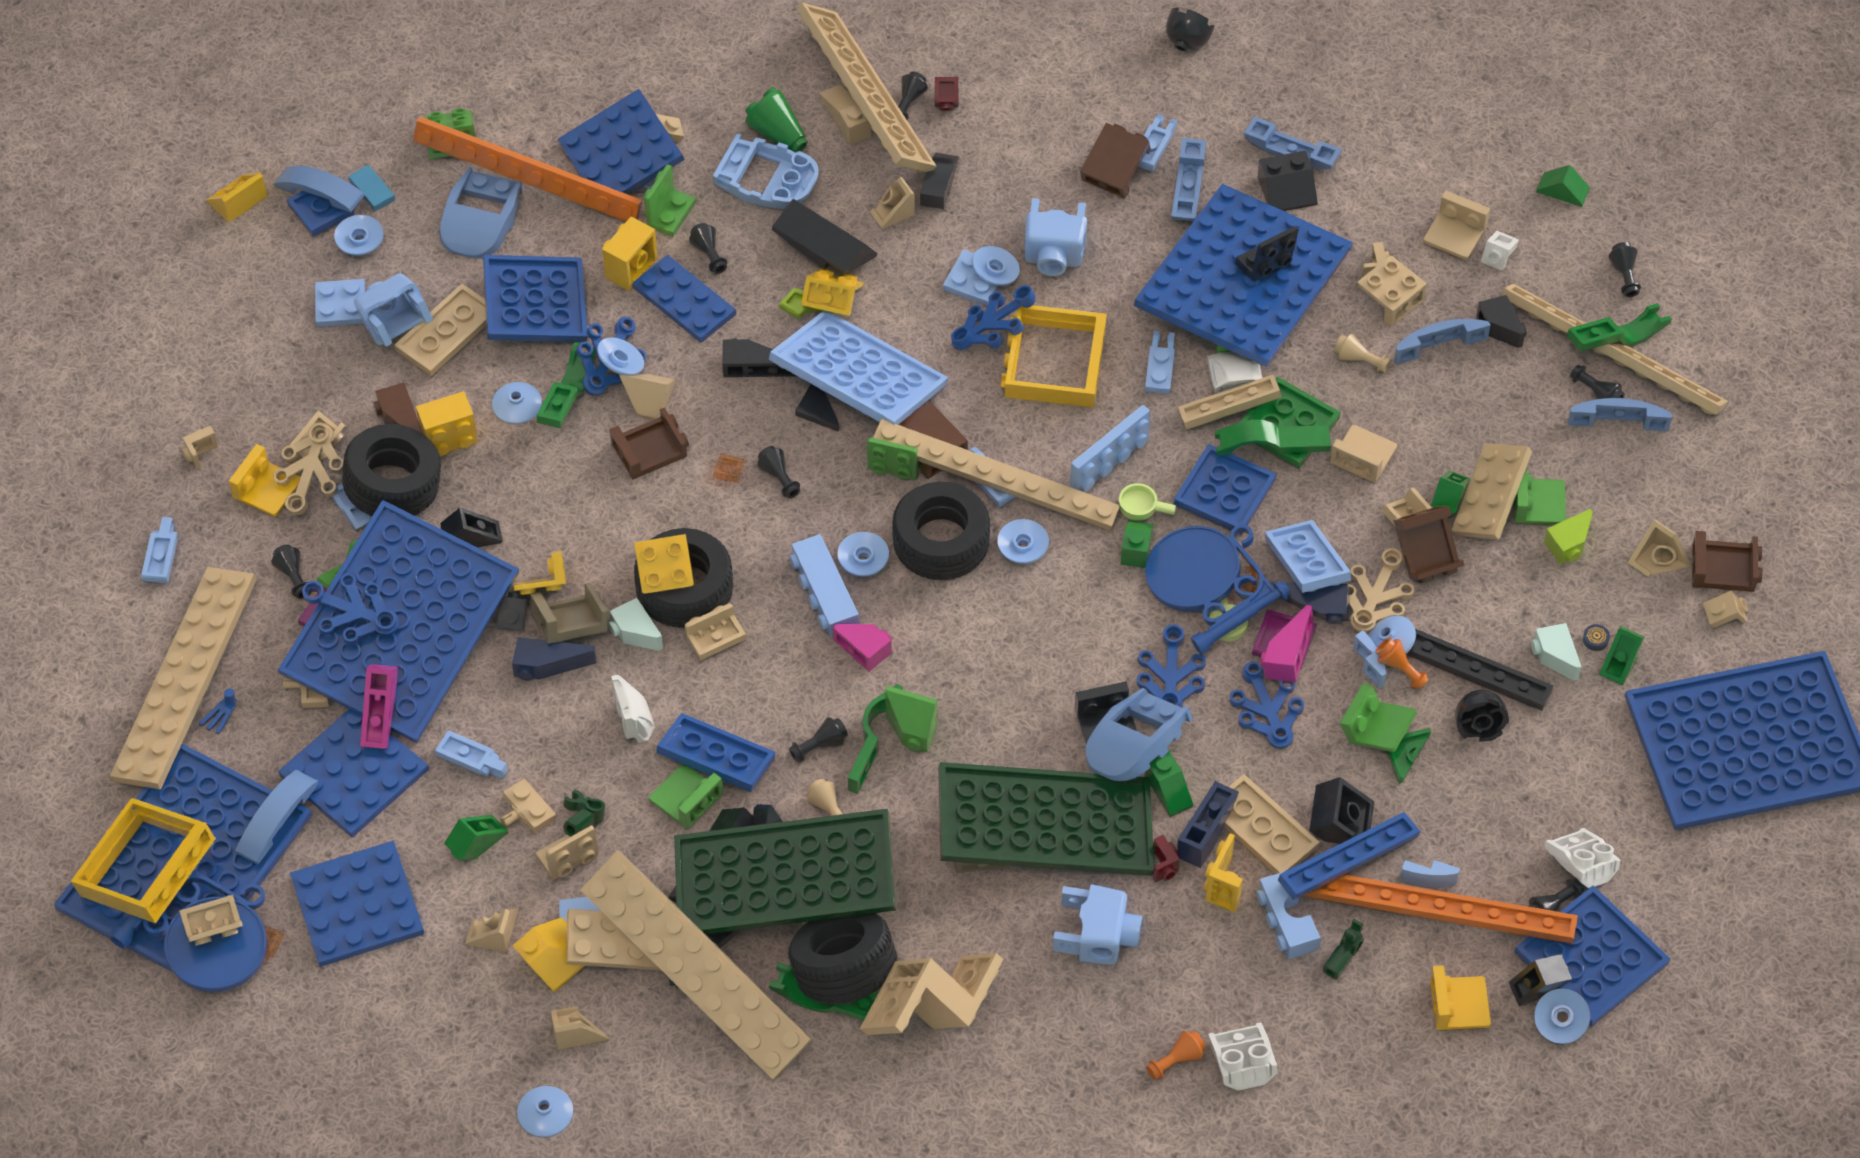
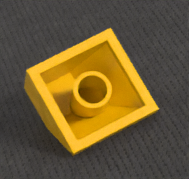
M562 917L533 927L513 945L516 951L553 992L559 990L585 966L566 964L567 923Z

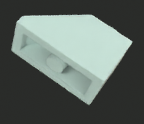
M637 598L609 611L611 622L608 623V626L614 637L619 636L623 643L657 651L663 649L662 635Z
M1567 624L1536 629L1534 639L1531 640V649L1534 655H1538L1540 663L1571 680H1578L1581 664Z

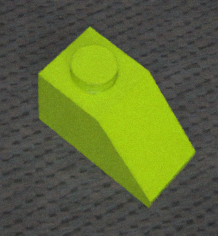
M1591 509L1546 529L1544 543L1560 565L1567 561L1574 562L1581 557L1593 514Z

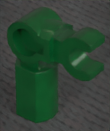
M577 790L572 791V799L567 796L564 797L563 806L568 810L578 811V813L564 823L563 828L566 835L572 837L587 827L599 824L604 820L605 803L602 800L590 797L585 798Z
M1356 919L1352 920L1351 927L1345 930L1339 946L1336 947L1323 966V972L1326 975L1337 980L1351 961L1352 955H1356L1364 942L1361 933L1364 926L1363 923Z

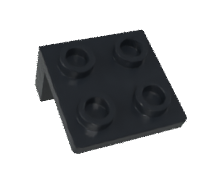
M1294 226L1259 243L1257 247L1237 256L1235 265L1253 282L1262 277H1268L1272 272L1280 268H1286L1292 262L1299 229Z
M1127 681L1075 692V712L1086 745L1092 732L1108 711L1129 697ZM1132 716L1126 719L1121 718L1116 722L1137 731Z

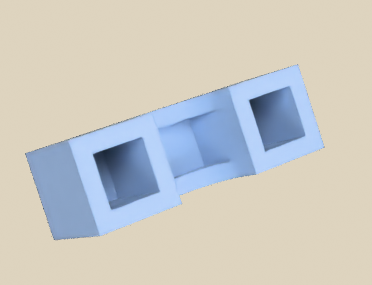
M1278 873L1260 879L1256 897L1259 905L1265 906L1268 912L1266 913V920L1270 929L1275 928L1278 935L1276 936V942L1281 952L1285 951L1288 959L1319 950L1320 935L1311 915L1295 918L1285 911L1289 907L1298 905L1299 898L1293 900L1278 882L1279 875L1281 874Z

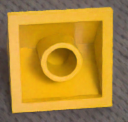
M261 172L243 174L207 198L206 201L230 223L267 197L263 175Z

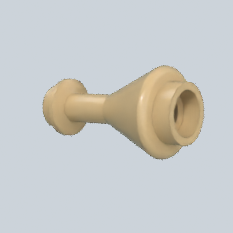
M1352 333L1348 336L1341 335L1334 349V353L1338 354L1340 361L1363 360L1378 367L1377 373H1385L1391 363V359L1386 354L1381 358L1368 352Z
M819 779L808 787V803L828 812L831 816L842 814L837 807L835 784L833 782Z

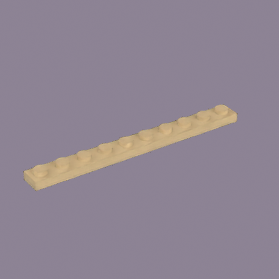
M1515 284L1505 287L1501 296L1507 295L1510 303H1513L1516 308L1528 311V315L1534 319H1542L1548 322L1549 326L1556 331L1567 333L1569 328L1586 324ZM1619 341L1592 348L1598 354H1606L1613 358L1616 364L1623 367L1628 366L1635 370V374L1639 377L1649 378L1657 382L1656 385L1661 389L1677 393L1681 400L1697 404L1707 414H1718L1724 410L1728 402Z
M883 419L880 420L873 437L917 448L919 462L1111 531L1120 505L903 426L893 425Z

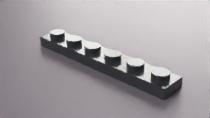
M1415 629V642L1406 655L1543 711L1554 685Z

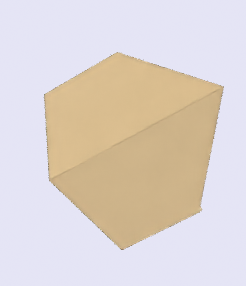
M899 177L896 181L891 182L884 196L879 200L876 209L873 208L870 213L882 229L915 215V194L905 180Z
M619 374L637 416L653 420L659 418L660 409L664 407L666 409L676 382L675 379L652 374H636L633 376Z
M1653 520L1628 561V564L1648 577L1653 574L1691 567L1677 534L1657 520Z
M519 906L510 910L503 909L500 914L494 912L493 916L489 918L482 916V921L472 920L465 944L506 952Z
M578 1006L551 1011L558 1050L611 1040L579 1012Z

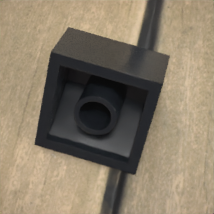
M1306 150L1259 159L1257 177L1267 204L1282 211L1318 204L1313 168Z
M1341 777L1317 784L1309 831L1324 842L1341 844L1371 829L1375 801Z

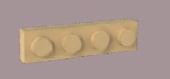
M1272 374L1179 406L1178 409L1185 428L1188 430L1270 402L1282 396Z

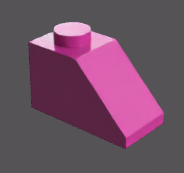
M836 624L833 626V640L869 672L892 653L891 637L886 631H880L874 624Z

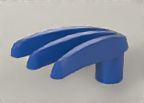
M226 689L224 691V699L199 721L200 726L215 716L207 726V730L210 731L223 717L216 729V733L219 734L223 730L237 702L233 689Z

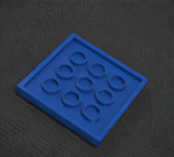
M637 89L558 138L559 143L582 178L625 194L632 193L656 178L657 174L663 171L667 164L674 167L685 160L640 89Z
M512 255L483 256L487 340L587 342L582 258Z
M349 709L283 766L278 773L281 778L285 779L293 771L298 770L317 780L319 784L307 800L353 838L429 770V765L391 733L389 734L387 749L360 746L363 716Z
M394 840L290 872L320 967L425 934Z
M1594 885L1560 911L1562 913L1578 915L1573 944L1529 936L1517 945L1514 951L1527 965L1538 959L1562 954L1572 978L1562 988L1575 991L1584 998L1590 1010L1589 1025L1591 1027L1670 963V958Z

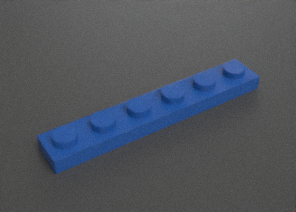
M1403 812L1281 873L1278 882L1290 897L1295 900L1418 838L1421 831L1407 814Z

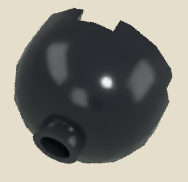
M1178 7L1172 8L1169 14L1166 33L1176 49L1186 52L1188 49L1195 50L1207 44L1215 26H1209L1207 24L1209 19L1195 11L1188 9L1186 13L1179 12Z
M1480 689L1469 692L1462 697L1455 710L1458 732L1465 739L1467 737H1479V742L1492 741L1503 734L1502 729L1509 723L1505 703L1497 694L1489 690Z

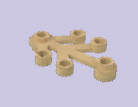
M314 424L308 432V437L282 449L281 455L284 460L292 463L298 459V453L310 448L309 454L284 469L276 470L273 476L278 485L285 486L290 482L292 476L303 471L296 493L290 494L285 501L286 508L293 515H301L307 510L308 503L305 498L314 472L321 483V490L326 496L332 497L338 492L336 483L330 480L319 460L321 450L323 449L330 460V469L334 473H342L344 460L337 455L331 444L334 434L328 424ZM325 433L322 439H317L319 434ZM289 451H294L291 457H286ZM336 462H341L338 468L333 467ZM281 474H286L285 479L278 480ZM328 485H333L331 491H326ZM302 503L300 508L294 509L295 504Z
M1389 548L1383 552L1381 558L1383 568L1373 588L1366 577V569L1362 565H1354L1351 568V579L1358 583L1366 599V604L1363 608L1356 597V588L1348 584L1349 590L1353 593L1349 595V606L1353 612L1350 623L1354 630L1358 632L1363 630L1367 633L1372 631L1376 622L1390 616H1404L1405 607L1398 602L1392 603L1389 608L1374 612L1379 604L1398 598L1408 600L1413 597L1414 587L1410 583H1402L1397 588L1384 591L1392 572L1401 567L1403 557L1399 550ZM1393 560L1395 563H1389L1387 561ZM1360 571L1362 575H1355L1354 572ZM1408 589L1410 593H1404L1402 590ZM1399 609L1401 610V612L1395 613L1392 610ZM1364 619L1367 623H1362L1359 620Z

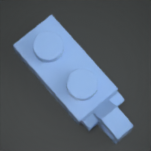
M162 517L159 531L154 530L150 535L141 574L143 582L166 584L169 582L178 542V534L174 532L173 518Z
M447 731L435 749L436 756L479 775L487 777L490 773L503 779L508 772L507 763L499 760V756L494 753L493 749L452 731Z

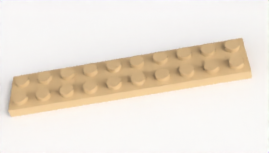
M802 2L797 8L802 17V22L812 32L811 35L821 46L822 53L828 57L831 67L838 73L842 84L851 93V98L858 104L862 115L871 124V129L882 141L881 145L891 155L892 162L899 167L912 168L918 172L933 171L936 168V164L837 12Z
M207 567L110 774L113 782L161 790L257 581L254 573Z
M619 850L580 889L773 1080L813 1040Z

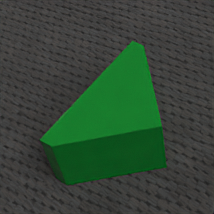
M1571 165L1544 172L1536 192L1582 207L1590 187Z

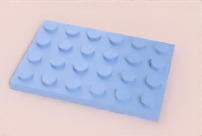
M825 310L773 349L769 355V360L781 368L790 371L878 422L883 419L893 425H899L944 388L948 377Z

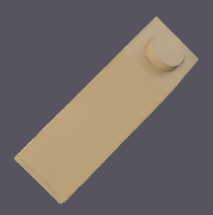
M838 85L819 92L821 100L849 145L871 137V124L862 115L860 107L851 98V94L846 89Z

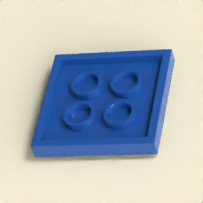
M1208 444L1175 496L1173 505L1229 530H1232L1237 525H1248L1275 482L1276 473L1233 454L1216 455L1217 447Z

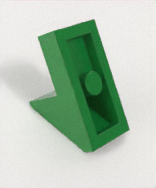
M1620 626L1599 675L1624 685L1638 659L1637 654L1645 637Z

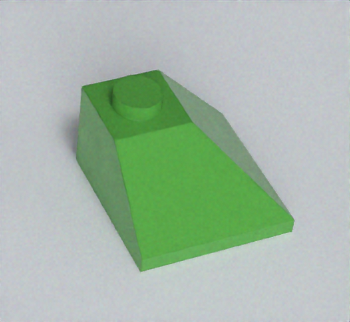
M887 686L885 689L886 718L901 744L912 751L922 750L928 752L937 728V700Z

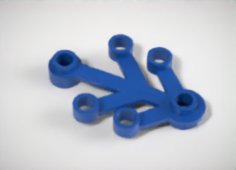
M1029 285L1018 287L1013 295L1015 300L997 312L996 309L1002 307L1005 303V298L999 291L993 292L989 296V303L985 312L979 305L972 306L968 310V317L964 326L955 329L951 335L954 348L963 350L969 348L972 344H988L991 349L999 348L1003 343L999 333L980 334L985 330H1009L1012 335L1020 334L1024 326L1018 318L1011 320L1001 319L1021 306L1024 308L1031 307L1035 303L1036 297L1032 288Z
M629 317L620 318L614 325V332L616 334L614 338L622 340L630 338L636 329L633 319ZM592 323L586 333L592 341L600 363L597 370L590 356L593 352V347L590 343H580L576 353L581 358L586 372L583 378L584 390L590 395H600L604 393L607 386L621 384L622 380L619 374L606 375L609 368L604 365L597 353L598 344L602 340L603 327L598 323ZM592 329L597 330L598 334H594ZM581 348H586L588 353H584ZM637 348L645 361L646 353L642 349ZM593 380L597 381L599 385L594 384Z
M351 573L343 574L340 579L341 587L347 591L351 602L324 592L323 586L317 581H309L303 586V598L306 602L310 604L321 602L346 612L332 618L321 619L319 631L323 635H331L335 628L359 619L369 621V623L360 627H348L343 631L344 642L348 645H354L360 637L374 632L390 635L399 626L397 614L385 608L380 596V587L377 583H368L364 588L365 596L367 599L372 600L375 612L365 608L356 587V577ZM346 579L353 580V583L350 585L344 584V581ZM374 588L377 590V592L375 594H369L368 590ZM311 592H317L318 596L315 598H311L309 594ZM388 620L391 623L388 626H383L381 622ZM328 623L331 625V628L325 630L322 626ZM354 633L356 636L353 639H348L346 635Z
M1171 624L1165 627L1163 631V642L1168 646L1166 669L1154 659L1152 652L1144 650L1138 655L1139 665L1145 668L1148 667L1165 683V692L1153 682L1152 676L1145 672L1137 676V686L1140 689L1145 688L1153 696L1182 708V701L1193 693H1201L1204 690L1205 681L1200 676H1194L1190 679L1188 685L1177 692L1176 685L1194 671L1203 670L1206 666V658L1201 654H1194L1189 662L1177 670L1178 646L1183 643L1184 630L1179 625ZM1175 636V637H1177V639H1176V640H1172V639H1169V637ZM1142 657H1149L1150 660H1149V661H1143L1141 658H1142ZM1195 660H1200V661H1202L1203 663L1200 664V665H1197V664L1194 663V661H1195ZM1147 679L1149 682L1144 684L1140 680ZM1194 682H1199L1201 686L1195 687L1192 684Z
M1251 661L1244 665L1242 677L1245 682L1253 685L1260 703L1246 698L1245 693L1239 689L1233 690L1230 693L1229 702L1233 707H1241L1248 710L1241 712L1239 715L1238 724L1241 728L1251 729L1267 736L1268 742L1275 748H1286L1293 741L1294 735L1291 727L1297 716L1303 712L1304 701L1299 697L1291 698L1288 703V713L1283 721L1280 722L1277 714L1288 694L1294 691L1295 682L1280 680L1279 690L1273 701H1271L1262 680L1264 669L1258 662ZM1249 669H1256L1257 672H1251ZM1289 683L1291 686L1285 687L1283 684ZM1236 696H1238V697H1240V698H1242V699L1239 700V701H1237V700H1235V699H1233V698L1236 697ZM1297 704L1300 708H1293L1292 705ZM1253 713L1267 718L1269 725L1255 720ZM1249 718L1251 721L1244 722L1242 719ZM1283 733L1285 736L1279 737L1276 734Z

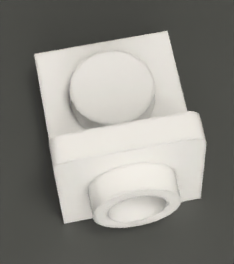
M1496 231L1486 242L1481 262L1502 271L1506 266L1508 257L1517 248L1519 240Z

